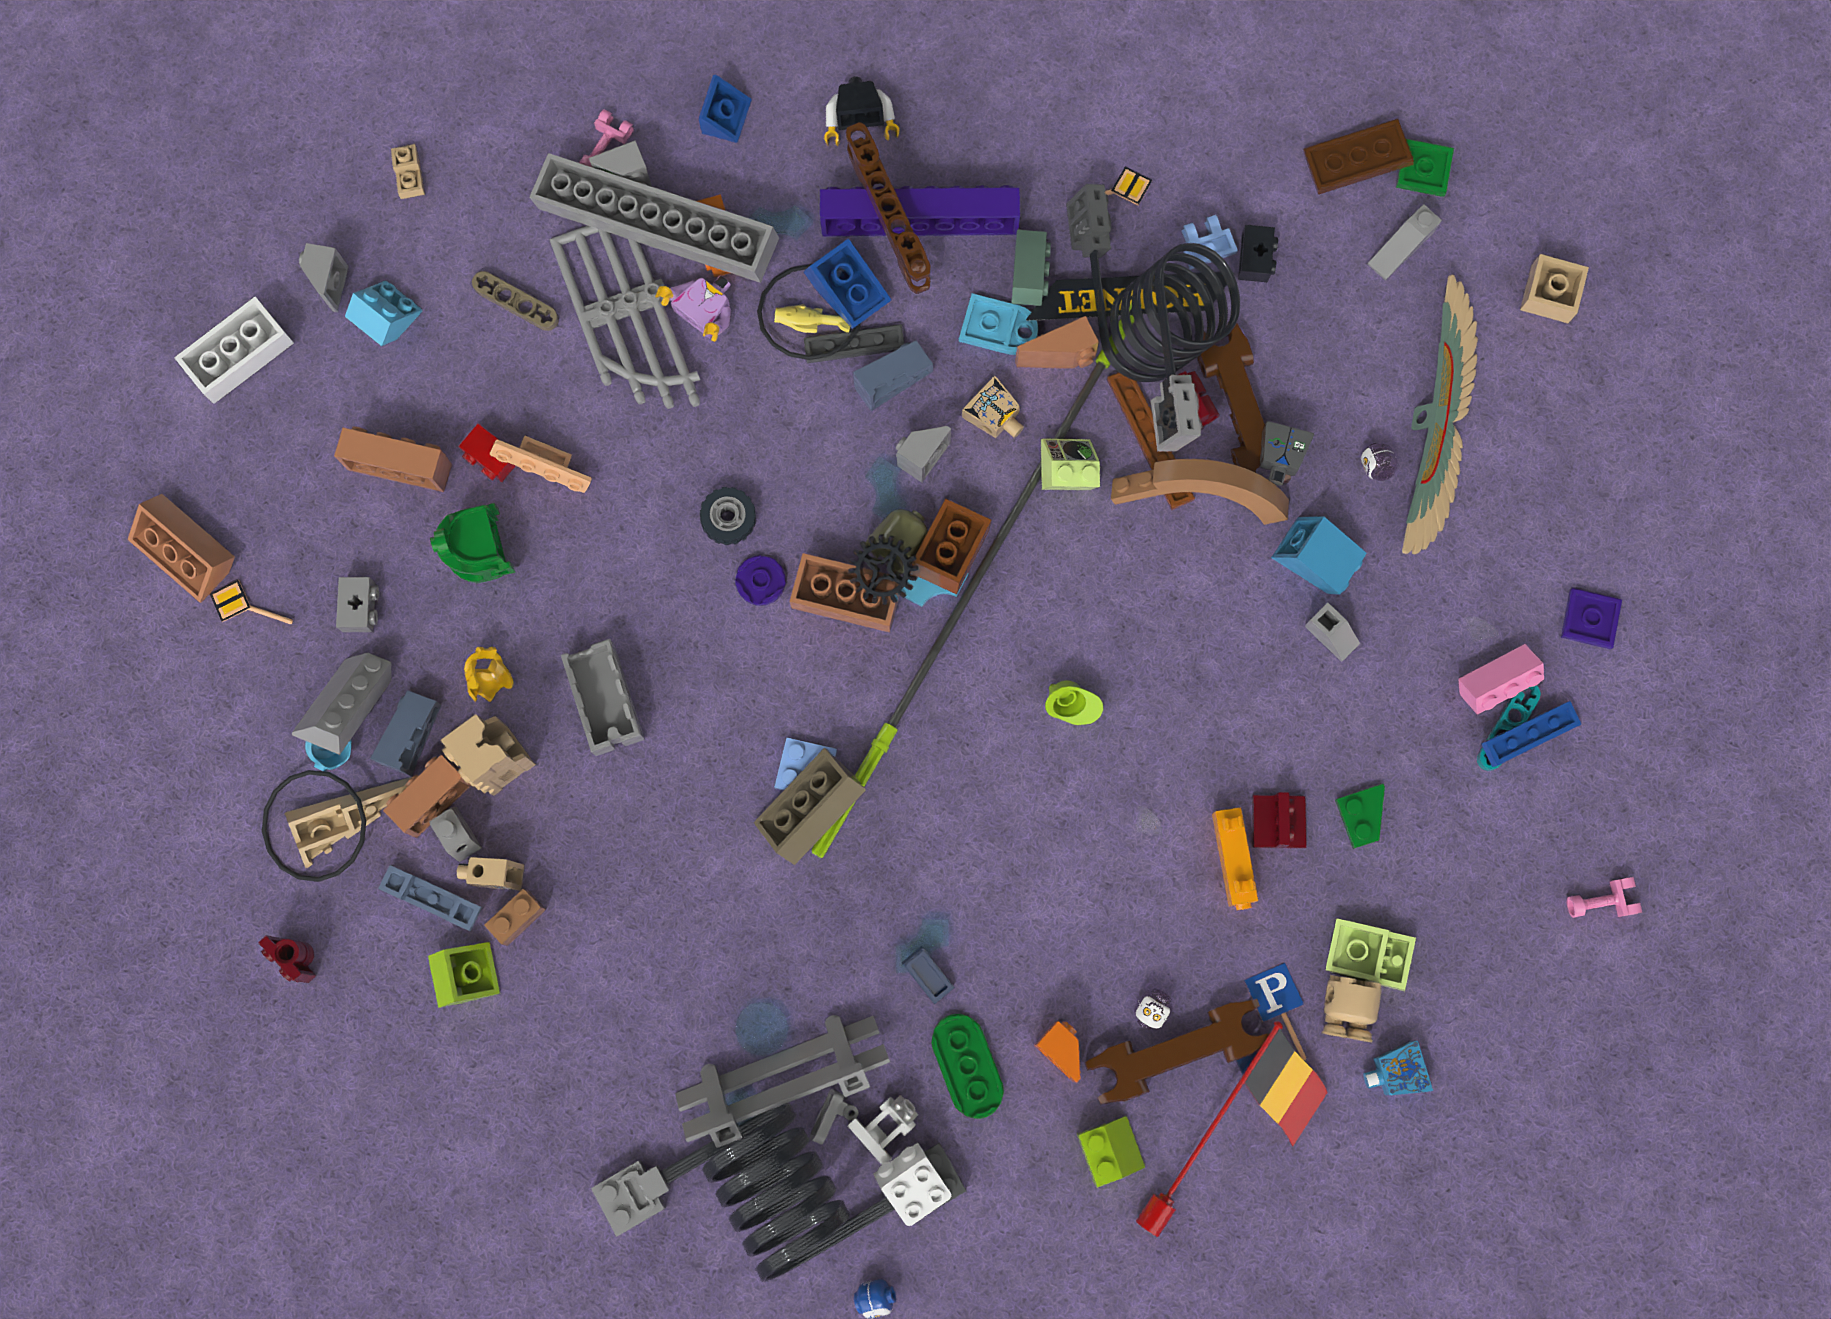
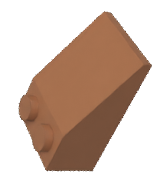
M1086 316L1017 346L1015 364L1017 367L1073 369L1077 366L1084 368L1095 359L1099 341Z

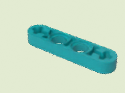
M1537 685L1529 687L1532 690L1530 694L1533 698L1527 699L1524 705L1518 704L1525 696L1522 691L1515 697L1510 698L1486 741L1495 737L1499 730L1507 731L1528 720L1541 696ZM1511 709H1516L1521 713L1520 722L1515 723L1509 719L1508 713ZM1482 747L1477 756L1479 767L1486 771L1499 768L1500 765L1492 767L1491 764L1488 765L1486 763L1487 758L1484 757L1486 753Z

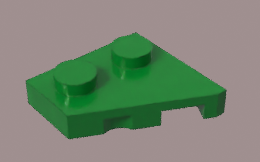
M1384 784L1335 800L1353 849L1379 841L1385 791Z

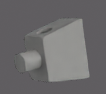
M452 807L429 821L447 853L458 862L463 861L482 848L457 807ZM466 845L464 848L458 850L459 847Z

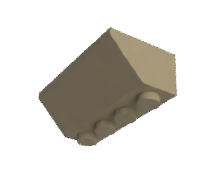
M824 748L754 821V824L774 851L795 865L866 789L838 759Z

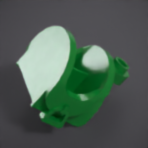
M495 503L448 514L438 525L436 531H434V537L430 538L433 551L437 552L440 559L463 580L482 583L498 579L503 575L515 573L513 564L510 561L506 562L496 521H498L496 515H500V512Z

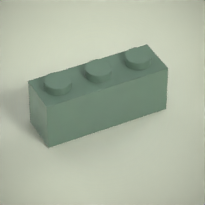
M1017 230L1011 304L1041 306L1042 296H1047L1048 281H1044V276H1049L1050 262L1045 261V257H1050L1051 242H1046L1047 232Z

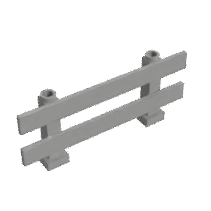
M829 1016L825 1021L828 1034L721 1076L714 1064L703 1066L700 1071L703 1083L675 1093L680 1112L706 1101L710 1113L682 1123L686 1141L690 1142L710 1134L716 1148L742 1138L738 1122L836 1083H839L844 1097L869 1088L870 1085L865 1072L890 1063L885 1046L882 1044L853 1056L850 1045L880 1033L874 1016L845 1027L839 1016ZM833 1051L835 1053L837 1063L727 1105L725 1094Z

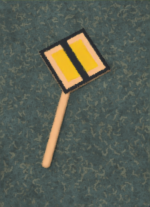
M1124 167L1114 187L1111 190L1105 191V194H1116L1139 206L1153 180Z
M236 580L210 593L221 622L250 610L288 624L293 623L292 619L251 606L240 580Z

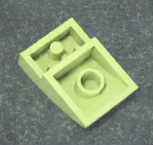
M1337 918L1326 971L1405 991L1416 938Z

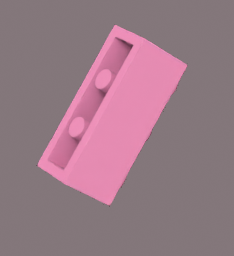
M1524 644L1459 678V692L1461 697L1478 715L1485 710L1492 709L1495 705L1508 698L1515 697L1519 692L1539 684L1544 680L1543 662Z

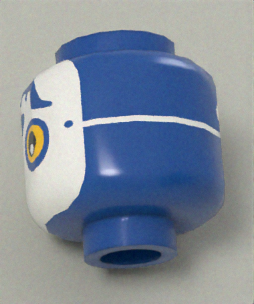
M884 1279L862 1283L854 1294L856 1310L867 1319L890 1314L893 1303L896 1302L895 1289L893 1286H889Z

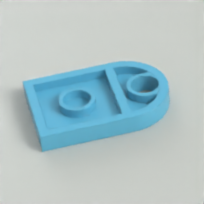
M972 293L959 336V342L1009 355H1016L1017 346L1037 338L1038 324L1036 320H1026L1031 312L1022 306ZM1023 327L1029 328L1032 331V335L1029 338H1021L1018 334L1019 329Z

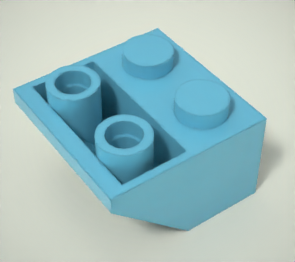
M383 281L353 293L345 317L379 345L383 346L397 340L420 315L422 309L397 290L394 285Z

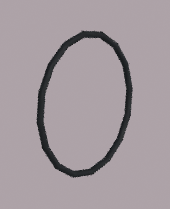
M812 264L789 268L774 277L761 293L757 309L760 330L769 343L789 357L806 360L830 357L847 347L860 330L861 325L860 323L855 327L843 344L829 352L805 355L790 352L774 342L765 329L762 316L765 296L776 281L792 272L806 270Z
M307 770L289 776L273 790L264 808L262 834L268 854L281 870L298 880L320 882L340 875L355 862L365 841L367 820L361 799L348 782L331 772ZM307 775L326 776L345 786L356 801L361 818L360 840L351 859L337 871L319 877L299 875L284 866L273 852L267 833L268 813L277 793L292 780Z

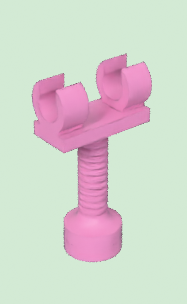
M605 109L602 110L594 124L596 130L604 134L590 156L584 155L579 163L592 167L589 158L603 153L612 139L625 145L627 139H629L634 131L633 124L624 120L619 130H616L609 126L613 120L612 113Z
M1634 877L1610 881L1611 895L1585 900L1580 895L1568 897L1567 907L1572 918L1584 916L1585 910L1614 904L1618 917L1643 913L1640 903L1626 905L1622 889L1636 887Z

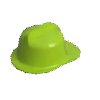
M1064 680L1057 684H1050L1045 709L1054 718L1074 725H1084L1095 722L1101 716L1103 702L1099 696L1082 689L1077 683Z

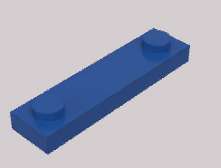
M1568 701L1481 743L1492 767H1495L1581 725V722L1571 701Z

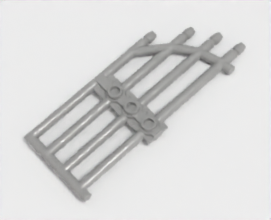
M587 225L549 239L603 384L605 386L612 384L608 369L629 381L638 404L645 403V395L641 391L640 383L657 386L667 409L674 407L673 398L670 396L671 393L668 386L683 384L692 406H699L700 399L698 394H696L697 391L693 383L700 381L698 372L689 373L666 310L661 304L663 297H655L658 288L664 286L662 279L654 281L640 243L628 239L645 284L631 289L609 232ZM597 232L600 234L622 292L609 298L585 238ZM575 240L598 302L587 306L583 304L562 245ZM654 307L679 375L664 377L641 317V311ZM631 316L653 375L635 371L617 320ZM608 325L622 365L602 355L593 329Z

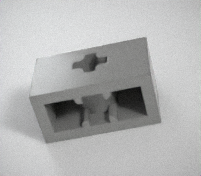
M339 577L336 628L340 631L373 632L374 625H377L378 613L377 610H374L375 600L379 599V587L370 577Z

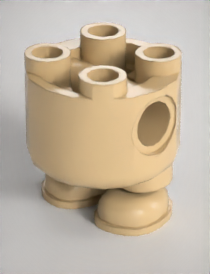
M1330 975L1324 1003L1325 1022L1327 1024L1321 1033L1372 1042L1371 1033L1364 1029H1367V1025L1375 1023L1378 1019L1382 992L1381 984ZM1342 1021L1350 1022L1349 1026H1352V1028L1346 1030L1343 1026H1339V1024L1342 1025Z

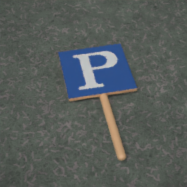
M1283 963L1244 980L1252 999H1257L1260 1006L1257 1010L1262 1021L1264 1022L1281 1015L1300 1057L1305 1061V1053L1286 1012L1302 1006L1304 1003L1286 964Z

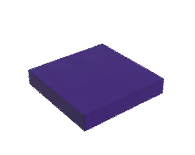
M1571 588L1561 638L1613 649L1622 599Z

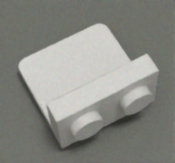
M919 1143L907 1147L898 1157L891 1162L884 1163L879 1167L878 1171L873 1173L881 1190L907 1226H912L951 1198L949 1189L928 1160Z

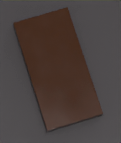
M1398 118L1303 149L1318 195L1408 167L1414 163Z

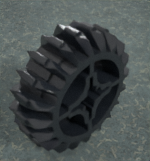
M880 534L879 543L876 542L874 536L869 537L870 546L865 541H862L860 545L864 551L862 552L857 548L854 549L853 553L859 558H850L849 560L851 564L856 565V568L848 569V573L857 574V577L852 578L850 582L856 583L859 581L861 584L855 591L858 593L864 588L866 592L863 598L867 599L870 594H873L872 603L875 604L878 602L879 596L882 597L883 605L888 603V596L891 597L893 603L897 602L898 597L896 593L903 598L906 597L907 594L903 588L905 587L908 590L914 588L908 580L916 581L918 576L910 574L911 571L919 569L918 565H910V562L917 559L916 555L908 558L906 554L912 548L908 546L902 550L901 546L904 544L902 539L896 545L893 544L895 540L894 535H890L888 542H885L884 534ZM877 548L891 550L883 560L868 555ZM897 555L901 558L904 565L903 577L894 569L893 563ZM890 559L889 563L887 564V571H889V575L887 576V574L885 573L883 574V576H880L877 580V577L879 576L880 568L877 567V564L880 563V565L882 566ZM864 562L873 570V577L870 583L867 582L863 573ZM883 579L895 581L899 584L891 590L876 589Z

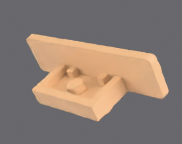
M527 436L523 437L519 448L496 440L490 452L491 456L496 457L501 462H508L526 472L541 475L546 480L563 484L573 491L585 493L592 480L591 477L568 468L571 454Z

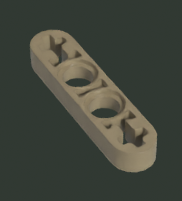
M478 272L473 276L472 286L480 296L542 330L551 331L558 325L559 318L552 307L488 272ZM487 279L489 285L494 288L493 292L486 286L481 288L479 282H485ZM503 290H509L512 293L511 298L507 301L499 300V293ZM523 302L532 303L533 307L527 313L519 310ZM539 310L540 314L544 316L550 314L552 321L543 323L542 318L536 314Z

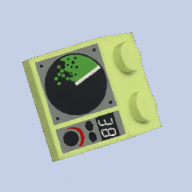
M1041 439L1042 490H1092L1100 487V462L1090 440Z

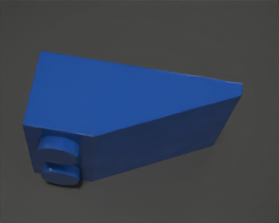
M849 238L804 271V274L816 291L852 329L892 300Z

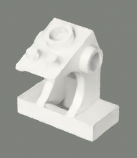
M901 1095L896 1100L890 1097L879 1107L883 1112L866 1128L857 1118L848 1125L882 1165L892 1159L884 1147L900 1132L905 1136L916 1125L913 1122L918 1116L915 1112V1107L908 1099H904ZM888 1114L899 1125L889 1136L877 1125Z

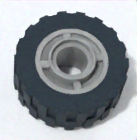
M722 487V489L713 490V493L708 494L705 501L701 504L700 521L702 529L710 539H713L718 544L735 545L742 540L744 541L752 533L756 523L755 507L752 504L751 498L746 496L742 490L739 491L734 487ZM726 511H730L735 514V517L731 521H724L721 515Z

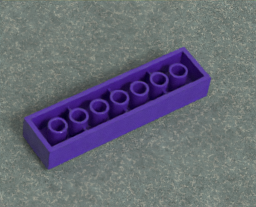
M980 185L975 188H964L962 186L914 188L912 186H903L900 189H894L917 236L1017 235L1020 221V188H1014L1010 185L989 188L988 186ZM855 186L851 189H840L838 187L820 189L822 237L886 236L865 188ZM879 186L875 189L880 190L884 188V186ZM889 205L883 207V210L888 212L894 209V207ZM901 227L894 228L892 231L895 233H902L904 229Z

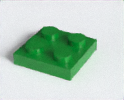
M1406 139L1414 163L1411 166L1399 169L1396 188L1444 197L1447 192L1454 148Z

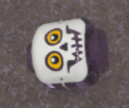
M1372 443L1361 456L1362 465L1367 476L1371 479L1378 481L1388 480L1394 475L1398 467V460L1393 449L1388 444Z
M1159 989L1145 991L1134 1007L1138 1024L1147 1030L1162 1028L1173 1012L1170 996Z

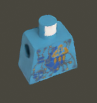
M1418 1040L1406 1042L1375 1057L1374 1062L1377 1070L1363 1073L1367 1088L1370 1089L1382 1085L1385 1095L1433 1091Z

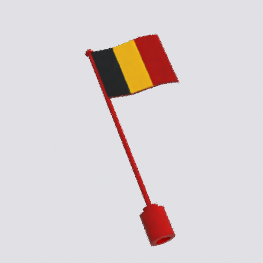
M1276 1021L1273 1023L1275 1025L1167 1194L1165 1195L1162 1192L1159 1196L1153 1194L1137 1218L1136 1222L1151 1234L1159 1237L1176 1211L1172 1206L1174 1201L1171 1199V1196L1244 1083L1257 1103L1282 1128L1292 1146H1294L1328 1093L1319 1076L1290 1045L1281 1031L1283 1029L1281 1022Z

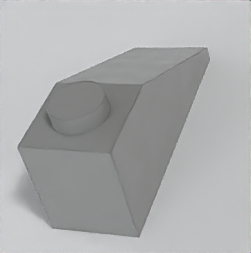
M1423 204L1367 265L1386 281L1437 230L1442 220Z

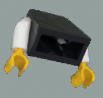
M852 77L847 84H841L838 88V94L833 95L826 106V127H828V131L825 133L824 139L827 146L828 139L832 136L836 137V146L840 143L836 127H838V131L847 130V127L859 122L866 127L883 126L886 121L885 138L889 141V130H894L898 138L900 129L898 125L893 123L895 116L891 99L881 90L876 89L874 82H863L860 77Z

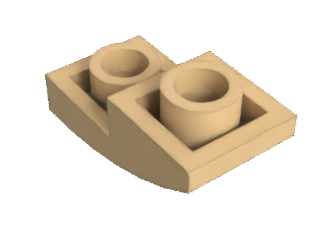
M416 145L392 148V163L396 173L400 199L425 195Z

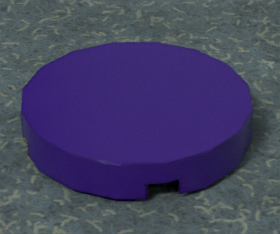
M762 555L753 556L746 559L739 566L735 585L739 595L746 602L756 606H765L775 602L783 594L786 586V576L782 566L775 559Z

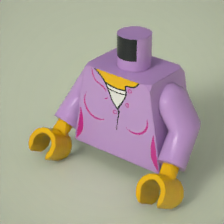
M719 276L712 285L703 278H699L697 281H690L671 288L666 286L658 288L655 297H663L661 302L663 306H667L669 301H672L673 311L703 333L704 337L707 336L709 339L712 337L713 342H716L718 335L729 327L731 309L729 300L724 293L731 284L724 277Z

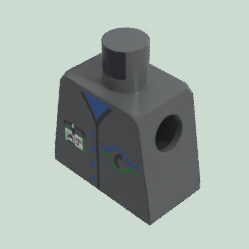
M1270 421L1266 422L1262 430L1260 467L1271 470L1269 481L1277 486H1282L1285 474L1295 476L1314 437V433Z

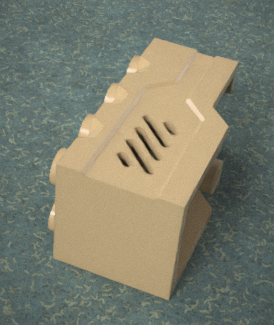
M475 714L441 739L445 745V748L442 749L444 754L451 762L454 761L457 766L461 767L458 770L460 776L466 783H470L473 787L475 786L484 794L489 792L493 796L496 795L504 786L536 765L507 725L496 716L484 721Z

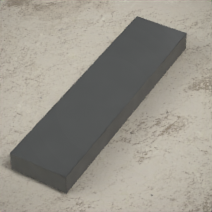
M902 324L859 330L847 347L830 357L807 360V364L894 352L904 344ZM853 331L803 338L806 355L829 352L843 344Z

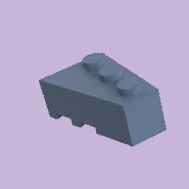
M917 341L903 344L898 350L854 371V387L870 411H873L932 373L933 363Z
M407 690L405 696L400 698L397 710L370 759L385 767L412 776L442 705L435 700Z

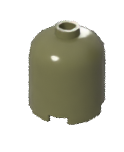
M905 509L894 510L868 536L866 543L870 546L869 537L874 536L876 542L879 543L880 534H884L885 542H888L890 535H894L895 540L893 544L896 545L902 539L904 540V544L901 546L902 550L908 546L912 548L906 554L909 558L917 554L928 533V529L924 524L925 519L915 510L912 512ZM877 548L872 550L871 553L876 558L880 555L886 558L891 550ZM897 555L893 563L894 569L902 574L904 572V565L901 558Z

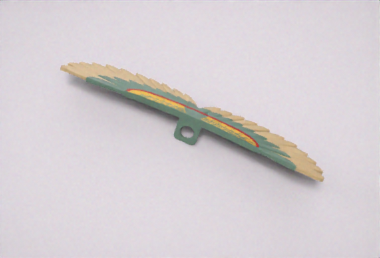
M1454 275L1448 276L1445 303H1443L1441 342L1439 343L1433 403L1417 406L1413 414L1411 429L1416 431L1428 428V433L1415 484L1416 489L1406 521L1407 528L1402 552L1408 554L1411 550L1412 554H1417L1421 549H1427L1429 543L1435 541L1437 533L1443 531L1445 518L1449 517V503L1454 502L1455 489L1458 484L1457 475H1460L1458 461L1462 460L1460 448H1463V443L1453 422L1461 420L1469 411V408L1466 407L1472 399V396L1468 395L1474 388V383L1471 382L1476 374V369L1474 368L1477 363V354H1473L1478 338L1475 337L1477 322H1472L1473 306L1469 307L1468 293L1464 294L1462 282L1456 283ZM1426 410L1427 417L1423 423L1419 424L1418 416L1422 411Z

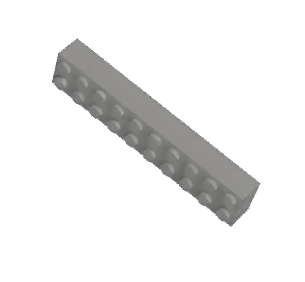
M550 153L546 157L529 197L540 210L759 283L763 279L779 240L773 226Z

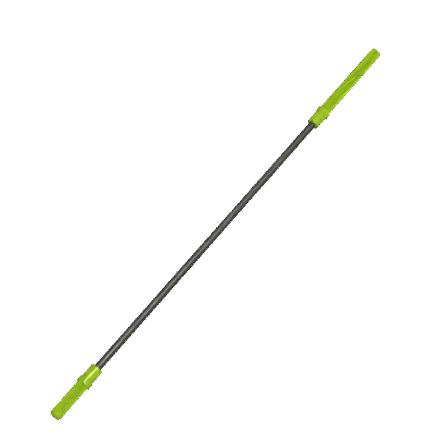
M1130 315L1131 324L1133 325L1134 317ZM1120 319L1119 328L1122 339L1124 340L1126 336L1123 330L1122 321ZM1111 334L1109 340L1111 347L1116 355L1119 352L1114 344ZM1103 349L1095 360L1097 365L1054 439H1064L1104 368H1109L1110 363ZM1041 461L890 721L883 724L878 735L873 739L872 747L855 774V777L863 786L866 785L882 755L887 753L889 745L898 731L896 726L1042 477ZM855 802L815 843L811 850L814 855L820 858L824 857Z

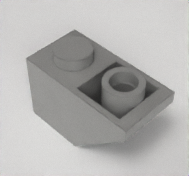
M1329 603L1305 625L1341 662L1360 644L1347 620Z

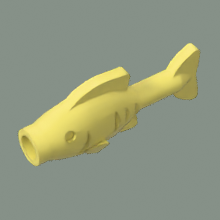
M804 304L782 308L776 307L775 310L776 323L792 327L800 332L816 333L817 326L821 324L835 325L847 333L850 332V326L840 315L822 314L823 309L821 308L812 309Z

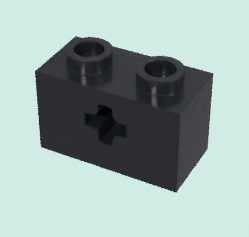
M1245 225L1241 237L1238 280L1268 283L1270 276L1275 275L1276 260H1272L1273 252H1276L1278 247V237L1274 236L1275 227Z

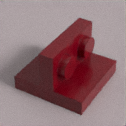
M1278 792L1274 796H1252L1253 848H1307L1305 796H1289V792Z

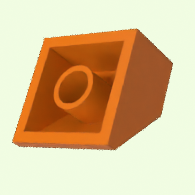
M1056 1021L1034 1046L1072 1082L1077 1083L1080 1080L1079 1041L1074 1036L1077 1031L1066 1021L1062 1023Z

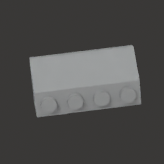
M370 653L345 659L292 731V735L340 755L392 680L391 662Z

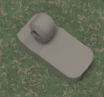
M830 1089L811 1131L810 1139L821 1145L824 1143L837 1114L844 1116L848 1120L857 1118L858 1109L852 1104L843 1102L844 1095Z

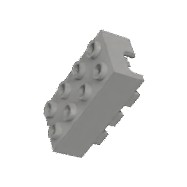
M611 639L592 644L590 649L575 654H562L561 658L591 752L598 756L615 750V744L622 742L624 746H628L645 740L615 645Z

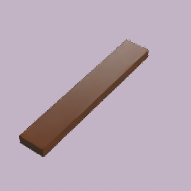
M1119 372L1107 377V381L1151 470H1154L1155 462L1176 460L1172 451H1157L1153 414L1137 381L1129 379ZM1192 492L1164 494L1171 510L1195 500Z

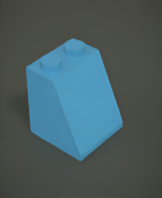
M1298 517L1271 558L1325 593L1341 594L1347 589L1349 580L1354 572L1362 566V560L1367 553L1326 517Z

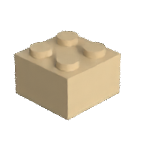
M1540 254L1531 265L1520 310L1569 323L1578 313L1589 267Z

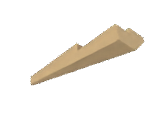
M412 777L356 792L362 802L367 820L366 826L381 816L380 810L387 806V801L393 795L404 791L407 788L406 783ZM351 794L285 812L305 868L313 865L312 859L323 851L326 854L330 853L333 850L331 845L344 836L349 839L361 830L359 810Z

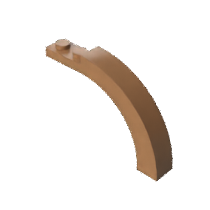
M1204 459L1166 460L1155 462L1154 470L1114 478L1112 482L1111 500L1115 505L1168 493L1198 492L1217 495L1235 501L1251 510L1264 525L1288 520L1289 499L1282 490L1263 476L1229 463Z

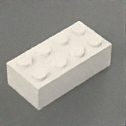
M254 297L174 358L201 392L215 404L294 344V342L261 302Z

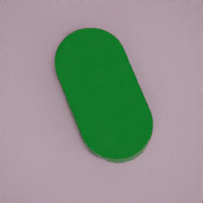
M961 1014L949 1015L943 1018L934 1029L932 1048L950 1097L956 1109L965 1116L975 1119L988 1117L1001 1104L1004 1088L980 1025L969 1016Z

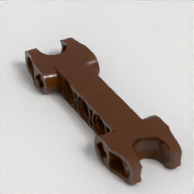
M859 122L849 126L846 130L848 156L859 181L864 185L896 255L900 271L909 289L915 294L929 290L931 265L879 158L878 148L864 124ZM855 131H861L866 137L865 139L860 137L853 141L851 135ZM876 184H882L884 188L877 190L874 189L873 186ZM889 205L894 207V209L888 212L884 211L883 207ZM897 227L904 229L902 233H895L892 230ZM924 278L926 279L922 286H915L911 279L916 282Z
M1236 323L1228 334V344L1224 346L1213 345L1199 355L1197 360L1205 379L1216 376L1220 389L1224 390L1232 413L1229 415L1236 435L1239 434L1237 438L1240 443L1239 447L1231 449V458L1234 465L1256 473V469L1260 468L1262 430L1265 424L1245 367L1254 364L1253 353L1247 337L1243 334L1238 323ZM1285 474L1283 484L1289 483L1291 480L1290 475Z
M1258 1000L1231 1002L1207 1012L1212 1023L1211 1025L1138 1052L1134 1051L1131 1041H1126L1109 1047L1099 1055L1086 1061L1084 1064L1087 1071L1105 1067L1112 1070L1116 1075V1086L1114 1089L1098 1096L1099 1104L1104 1105L1112 1102L1128 1101L1150 1092L1146 1079L1223 1051L1227 1063L1251 1055L1254 1051L1261 1048L1270 1034L1251 1036L1242 1028L1241 1020L1243 1015L1257 1009L1260 1006Z

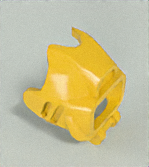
M477 647L475 653L471 654L465 662L464 672L470 697L475 702L477 701V695H481L488 702H491L501 688L511 689L513 687V678L503 664L501 656L496 652V647ZM478 659H492L487 669H475Z

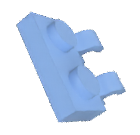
M1216 215L1207 217V222L1204 223L1210 235L1199 238L1194 223L1183 226L1182 234L1187 243L1207 246L1217 252L1222 258L1234 255L1238 251L1229 228L1222 230ZM1183 251L1186 254L1201 259L1206 264L1211 262L1208 258L1198 253Z

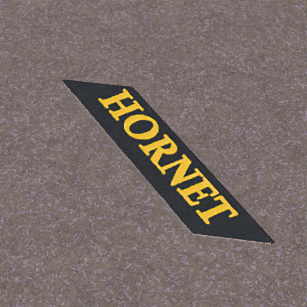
M1215 272L1224 289L1227 283L1222 273ZM1195 273L1207 287L1214 303L1216 296L1209 281L1202 273ZM1169 274L1182 281L1191 290L1201 311H1205L1202 299L1194 286L1179 274ZM1139 276L1101 278L1106 316H1110L1112 304L1117 295ZM1093 279L1056 280L1049 288L1047 296H1043L1041 306H1036L1026 320L1082 318L1084 316L1086 318L1097 317ZM1164 283V287L1178 297L1186 312H1191L1184 297L1175 288ZM1141 289V310L1142 314H1146L1143 300V289ZM1152 291L1154 307L1158 314L1156 294ZM1131 294V297H1130L1129 307H1130L1131 302H1132V294ZM1166 300L1168 313H1180L1172 303ZM1121 303L1119 306L1118 316H1121Z

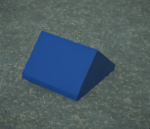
M716 74L712 76L699 115L701 132L705 135L738 143L752 99Z

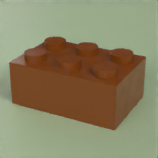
M945 498L916 554L917 559L912 561V565H918L919 569L911 571V574L957 595L989 532L991 519Z

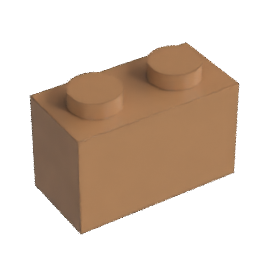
M523 888L484 926L502 945L508 946L546 909L530 891Z

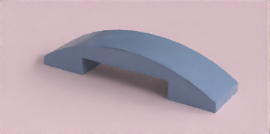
M392 865L389 866L378 888L470 932L482 909L479 905Z

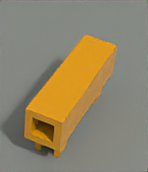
M1241 807L1215 811L1212 814L1228 906H1236V910L1252 908L1251 903L1257 902L1258 896Z

